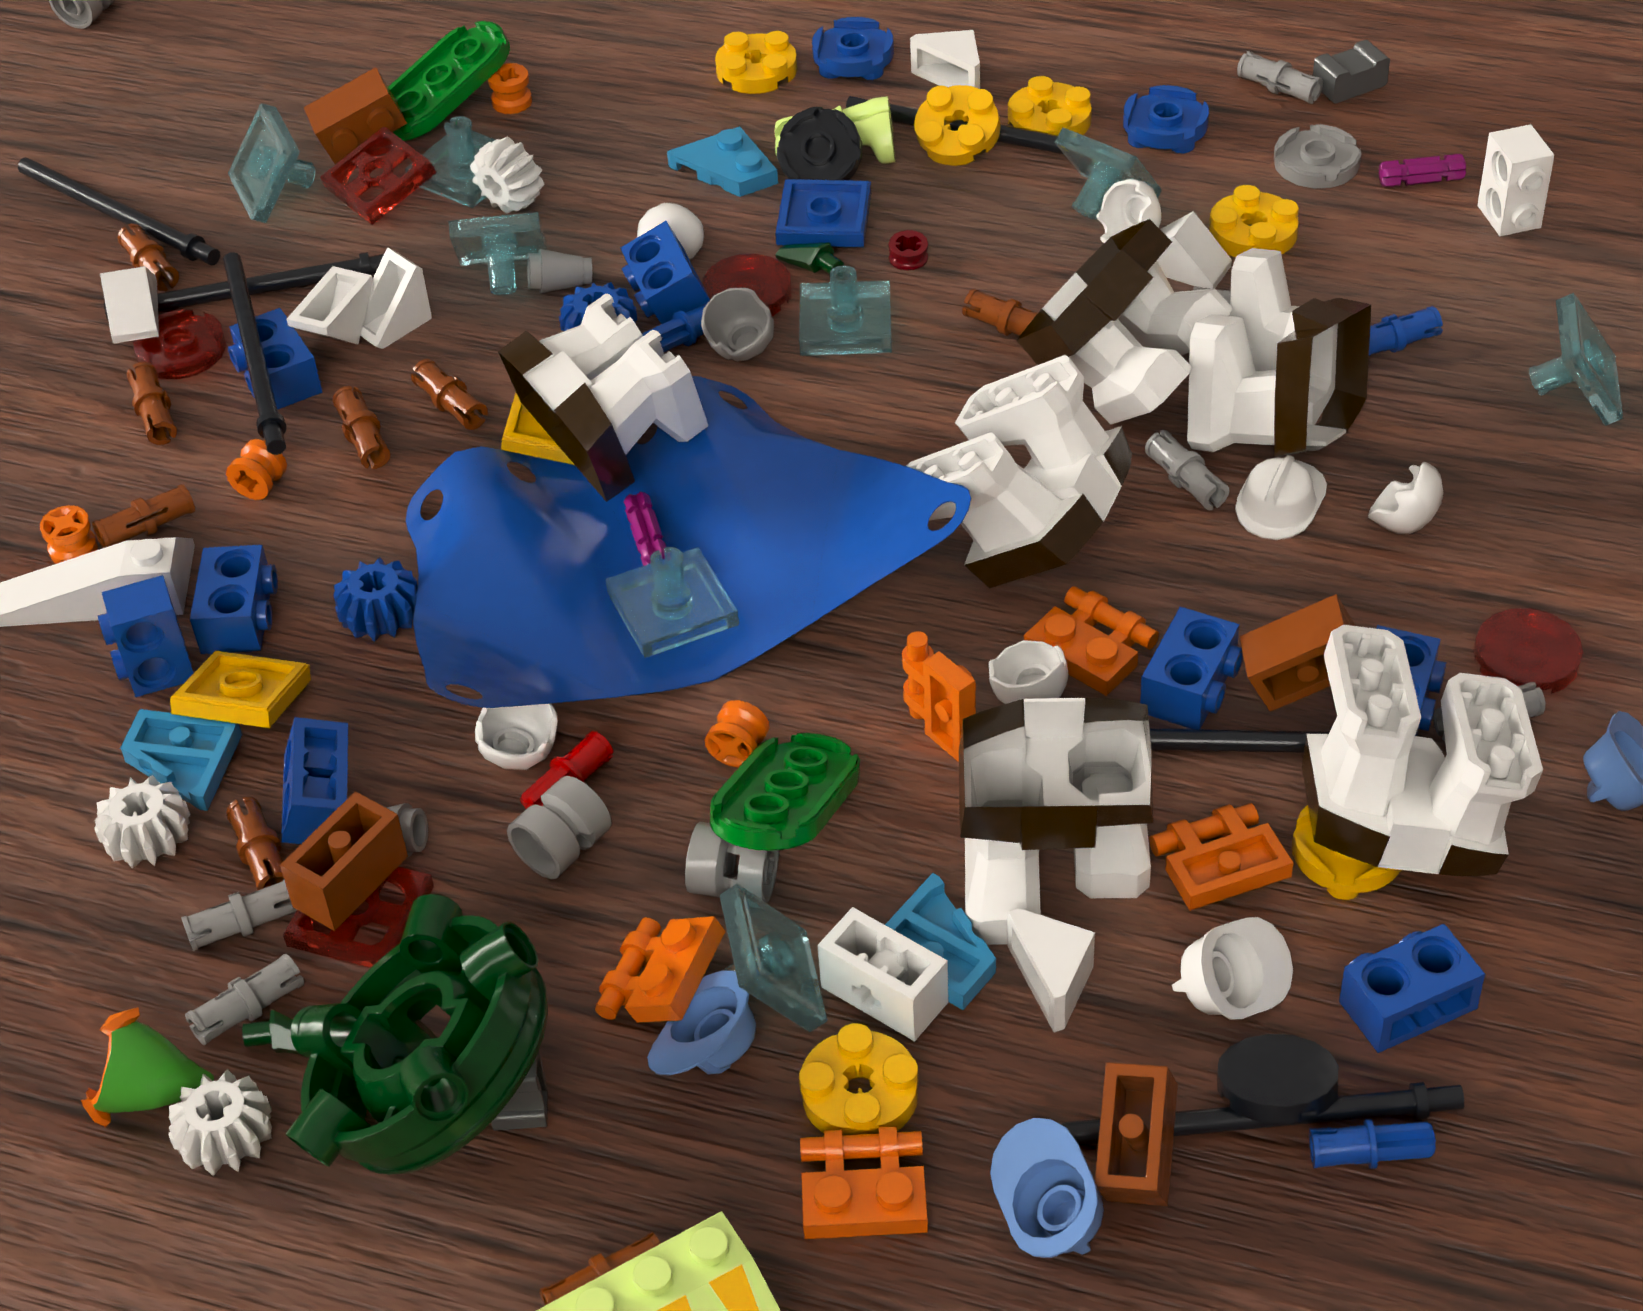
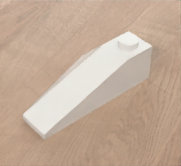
M173 537L128 540L0 582V627L98 620V615L107 613L102 592L161 575L164 576L176 615H183L195 548L193 538Z

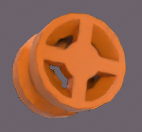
M505 63L488 78L489 87L493 90L491 95L492 106L497 112L515 114L525 111L531 106L532 94L530 89L526 87L529 83V74L523 65Z
M253 439L248 441L241 449V458L234 459L227 467L226 476L228 482L239 494L249 499L262 500L272 490V481L279 480L286 472L287 462L282 453L278 455L270 454L267 451L264 440Z
M66 505L57 507L43 516L40 522V531L44 540L48 542L47 551L55 564L97 551L98 542L95 534L90 530V519L83 508Z
M730 700L723 704L718 713L717 724L711 726L705 737V746L716 760L728 766L740 767L757 748V744L764 740L770 729L769 721L766 715L756 706L740 700Z

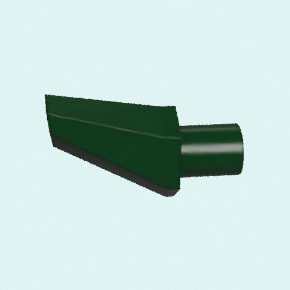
M830 243L785 245L775 254L778 260L812 271L813 273L822 269L831 276L836 277L844 268V263L834 256L835 252Z
M271 1010L270 1021L243 1024L242 1037L245 1047L272 1044V1049L276 1053L299 1054L291 1040L293 1019L275 1010Z

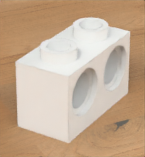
M1531 124L1489 133L1477 206L1499 236L1534 230L1542 226L1555 155Z

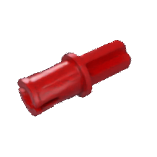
M591 731L564 757L557 756L553 758L549 764L550 769L522 793L520 798L522 805L526 809L535 804L543 806L541 795L561 777L571 776L584 782L605 762L613 758L612 754L614 751L609 741L600 733Z

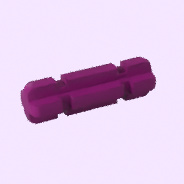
M1461 154L1444 155V160H1440V156L1404 159L1403 164H1399V160L1383 161L1379 166V180L1383 187L1400 186L1402 181H1405V185L1441 182L1442 177H1446V181L1462 180L1466 174V161Z
M642 491L636 495L629 494L624 499L625 512L628 521L631 523L630 527L638 552L641 553L640 558L643 567L649 572H653L658 568L664 570L670 562L665 542L662 540L663 535L655 511L651 508L653 505L650 496Z

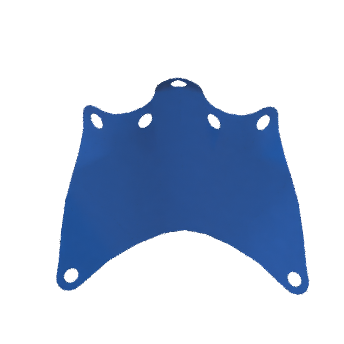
M692 376L708 427L689 441L678 442L657 426L656 433L649 442L645 444H638L636 442L626 454L635 482L608 502L604 500L580 470L572 464L482 446L454 452L436 468L413 495L406 514L407 529L417 553L419 575L413 627L417 648L425 670L426 683L434 692L449 700L480 708H499L624 697L670 691L714 681L764 654L866 588L942 542L963 522L971 502L970 492L962 485L940 480L907 466L872 456L838 450L805 438L775 422L750 396L739 389L698 376ZM719 391L728 392L739 398L746 405L747 409H739L729 404L719 395ZM508 462H517L527 467L535 475L536 481L528 483L514 476L507 467ZM440 490L443 494V503L439 512L432 519L424 520L421 517L423 501L430 492ZM642 491L650 496L653 505L651 508L655 511L663 535L662 540L665 542L670 562L664 570L658 568L653 572H649L643 567L640 558L641 553L638 552L630 527L631 523L628 521L625 512L624 499L629 494L636 495ZM946 502L955 503L956 511L949 523L939 530H930L928 522L933 512ZM450 684L465 686L476 690L483 697L481 699L464 698L451 693L446 689V686Z

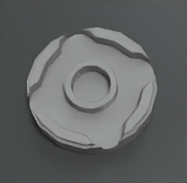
M1315 124L1310 125V130L1299 132L1300 127H1296L1280 136L1275 145L1273 158L1275 169L1284 179L1298 186L1317 189L1332 188L1345 184L1356 176L1361 164L1362 153L1361 148L1359 149L1356 146L1357 140L1351 134L1333 126Z

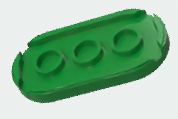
M489 21L475 22L476 27L469 30L466 29L465 25L458 27L440 39L389 86V89L394 95L407 124L384 136V138L391 141H406L431 131L504 64L510 51L509 41L502 28L498 24Z
M797 733V735H791V742L778 744V738L776 737L768 739L749 755L713 796L710 804V826L721 839L748 849L784 850L808 843L820 833L857 786L860 774V758L857 754L851 755V747L846 743L826 735Z

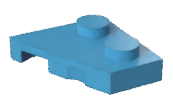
M740 126L723 130L716 135L667 151L668 165L671 169L678 171L682 166H687L697 171L698 180L710 185L721 186L725 191L739 197L778 184L776 167Z
M139 709L120 749L126 763L148 777L153 775L160 784L172 782L182 799L199 810L208 811L241 739L242 732L239 724Z
M934 873L924 881L885 924L887 927L948 960V1001L961 1010L967 1007L996 973V957L985 941L973 933L971 921L962 908L956 909L945 894V883L940 876Z

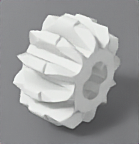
M508 136L501 140L496 139L492 143L488 142L474 156L475 160L470 165L471 171L475 174L472 180L473 183L480 187L482 190L481 196H486L493 208L499 206L506 214L513 210L518 212L522 208H527L540 195L539 190L545 185L543 179L539 176L542 169L533 161L534 155H529L521 142L515 144Z
M152 775L143 783L138 784L130 777L127 787L123 789L110 787L109 799L97 802L98 811L96 814L98 817L94 820L96 824L94 829L99 842L103 843L106 853L111 856L114 862L124 859L133 869L142 860H148L155 866L158 856L162 854L175 856L176 844L188 840L187 832L189 829L187 825L190 823L188 818L190 817V812L186 801L182 800L181 795L174 788L172 782L160 784Z
M227 1069L219 1080L212 1081L205 1074H202L201 1086L196 1089L181 1087L180 1098L182 1102L169 1106L171 1125L169 1126L170 1132L168 1135L173 1148L178 1150L184 1162L191 1169L204 1165L205 1170L214 1177L223 1164H229L230 1167L239 1172L240 1159L244 1156L260 1158V1142L272 1138V1126L269 1120L271 1119L270 1113L272 1110L268 1098L263 1096L262 1091L258 1090L257 1084L251 1080L250 1076L236 1080L235 1075H232Z

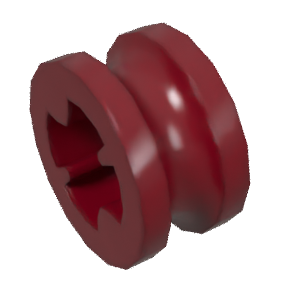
M904 230L895 233L890 238L888 248L890 251L889 261L892 266L900 270L909 271L921 268L927 263L928 240L922 233Z

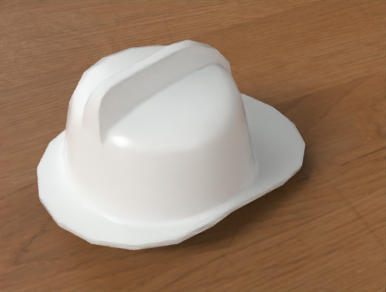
M1287 455L1285 458L1266 459L1254 467L1240 490L1235 507L1238 521L1248 532L1265 539L1281 540L1300 534L1313 521L1325 497L1327 483L1323 474L1314 466L1295 460L1290 455Z
M1259 917L1239 919L1212 928L1204 937L1188 946L1181 959V979L1173 983L1172 988L1176 992H1186L1188 999L1194 1007L1205 1014L1223 1015L1229 1020L1244 1019L1272 1009L1285 999L1291 988L1293 975L1291 952L1283 935L1273 924Z

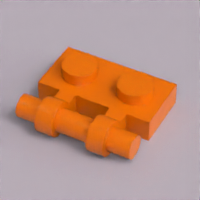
M1073 586L1066 593L1064 603L1076 609V611L1071 615L1054 606L1024 634V640L1043 641L1053 647L1060 646L1067 662L1068 675L1107 696L1138 666V651L1132 649L1131 646L1136 642L1150 650L1156 645L1160 634L1157 630L1146 625L1144 617L1133 611L1124 613L1108 604V598L1094 590L1087 593ZM1099 622L1114 631L1107 635L1093 626Z
M920 631L912 632L907 636V646L902 651V666L908 674V679L903 685L904 702L909 706V713L913 718L925 720V734L959 762L958 751L962 721L964 718L976 714L975 680L964 666L956 665L940 651L934 654L933 649L928 645V636Z
M1252 803L1237 808L1228 804L1213 809L1212 816L1191 823L1186 819H1182L1168 824L1166 831L1149 836V844L1156 857L1175 852L1166 856L1165 870L1189 911L1292 877L1294 863L1269 823L1247 829V827L1259 823L1257 809ZM1216 837H1220L1219 839H1216V840H1213V841H1210V842H1207V843H1204V844L1201 843V842H1203V841H1207V840H1210V839H1213V838H1216Z
M716 917L670 919L661 937H658L661 931L660 924L654 919L642 918L636 930L626 935L620 947L622 957L615 970L608 971L599 986L601 997L595 1006L596 1013L605 1019L613 1020L616 1018L621 1006H625V1009L636 1023L682 1021L726 932ZM642 966H646L641 975L638 976Z
M897 1126L879 1127V1133L843 1135L842 1129L824 1130L823 1137L800 1138L801 1162L825 1161L826 1171L801 1173L804 1239L928 1233L924 1166L899 1167V1157L923 1155L921 1131L897 1132ZM880 1158L881 1168L844 1169V1160Z

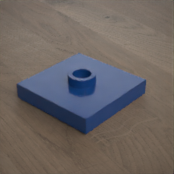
M785 180L775 233L776 245L830 243L832 247H864L872 194L871 181Z

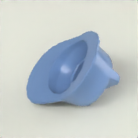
M1618 711L1612 716L1607 732L1585 752L1583 762L1591 779L1587 786L1588 800L1596 802L1606 799L1614 808L1620 811H1628L1643 805V726L1630 714Z
M721 970L703 977L682 1021H667L653 1043L647 1057L649 1068L658 1075H674L686 1072L696 1066L707 1074H721L729 1069L732 1063L739 1060L751 1046L756 1033V1022L748 1005L750 988L747 979L736 971Z
M1032 1118L1016 1124L1001 1138L993 1153L990 1171L994 1193L1012 1237L1021 1250L1033 1257L1052 1258L1073 1251L1082 1255L1090 1252L1089 1242L1101 1227L1104 1208L1102 1195L1097 1189L1093 1175L1078 1142L1068 1128L1052 1119Z

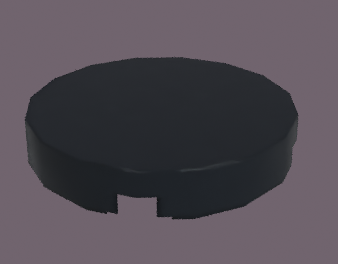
M810 107L796 113L784 125L780 133L781 138L777 147V159L782 172L788 179L849 180L855 175L862 160L863 143L855 124L843 112L836 109Z
M1265 1034L1249 1037L1230 1046L1219 1058L1217 1090L1221 1098L1225 1096L1229 1099L1230 1108L1239 1115L1261 1123L1291 1124L1302 1121L1303 1113H1308L1315 1109L1317 1116L1327 1111L1338 1097L1339 1065L1331 1052L1316 1042L1305 1038L1285 1034Z

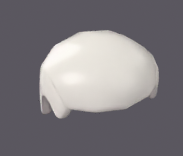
M1127 179L1114 183L1105 193L1101 211L1096 215L1097 220L1103 224L1105 234L1100 237V240L1105 243L1111 236L1148 219L1159 228L1161 223V207L1154 189L1146 182L1136 179Z
M663 203L649 209L639 221L637 237L667 221L685 249L689 259H692L702 247L704 240V227L698 217L689 209L675 203Z
M1422 462L1420 467L1417 465L1409 467L1413 474L1412 482L1401 483L1391 481L1369 510L1368 518L1397 534H1411L1429 523L1442 504L1444 492L1440 473L1427 462Z
M1023 640L1005 648L996 659L989 661V681L993 692L1004 704L1021 699L1060 698L1068 681L1067 662L1060 646L1053 647L1043 641Z
M552 703L482 708L475 728V742L478 744V750L486 760L503 769L527 770L547 758L551 752L558 725L557 712Z

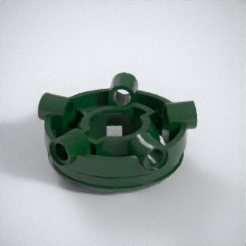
M426 894L415 899L400 944L374 964L354 985L341 1003L307 1006L295 1015L291 1025V1040L299 1054L309 1058L301 1087L302 1113L285 1135L327 1167H330L340 1154L346 1159L359 1162L360 1165L369 1171L387 1175L406 1174L430 1167L451 1156L473 1140L496 1118L516 1093L532 1067L544 1038L548 1018L547 991L542 975L536 968L539 962L537 952L525 932L510 921H506L498 927L484 917L474 915L463 916L459 905L442 895ZM436 1005L451 1017L439 1038L420 1021ZM367 1109L378 1124L371 1126L365 1121Z

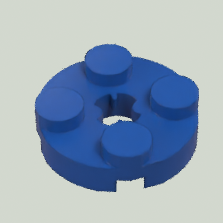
M846 17L834 20V28L824 32L822 26L813 35V59L819 66V74L822 77L833 79L839 76H861L867 80H874L884 74V67L891 62L894 56L893 34L888 28L887 33L879 29V22L870 18Z
M1160 85L1150 87L1149 95L1138 99L1137 92L1130 96L1124 105L1123 127L1128 134V143L1135 148L1171 149L1176 153L1183 154L1191 152L1195 148V142L1201 139L1207 132L1209 106L1205 100L1203 105L1196 101L1197 93L1179 86Z

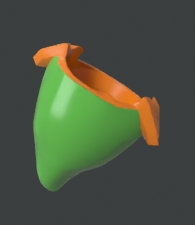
M138 1007L110 1015L100 1029L101 1032L109 1036L107 1059L100 1088L98 1091L88 1088L86 1091L87 1099H82L81 1102L92 1120L104 1127L111 1123L110 1113L152 1110L181 1101V1087L198 1088L201 1086L202 1074H205L214 1081V1075L189 1059L161 1033L149 1025L137 1021L140 1016Z

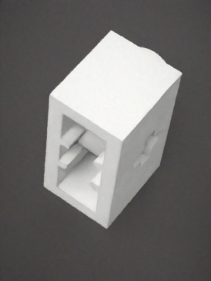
M854 907L845 914L818 944L821 987L914 1042L949 1002L948 960Z

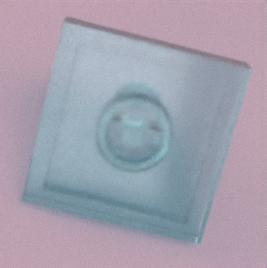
M263 103L259 105L228 175L250 219L266 223L285 183L309 188L314 181L316 170L312 162L297 159L300 151L277 108Z
M456 116L450 119V123L446 122L444 125L447 135L407 166L405 173L407 183L474 208L486 196H481L482 190L473 183L472 180L475 174L471 171L470 165L475 160L474 156L480 152L479 149L488 142L492 143L495 139L472 131V122L469 118Z
M1064 127L1061 129L1054 143L1081 176L1087 178L1077 199L1071 206L1076 212L1085 217L1088 214L1090 219L1096 220V215L1101 209L1105 193L1114 183L1127 179L1146 182L1154 189L1157 198L1159 197L1162 189L1136 156Z
M538 212L448 221L450 240L460 265L488 263L490 291L494 295H507L516 292L514 261L527 260L528 253H538L539 249L547 250V242Z
M843 265L837 266L830 271V283L800 284V356L892 353L890 280L857 282L856 270L853 267Z
M1574 293L1556 300L1562 356L1529 368V375L1535 389H1538L1539 395L1543 396L1549 391L1575 381L1605 426L1624 419L1615 354Z
M674 547L664 548L665 559H662L661 552L657 550L651 555V564L605 579L607 593L644 658L739 625L737 608L699 547L683 553Z
M738 883L721 893L719 896L733 957V963L722 970L736 971L738 985L741 989L805 1030L811 1032L826 1023L828 1019L807 931Z

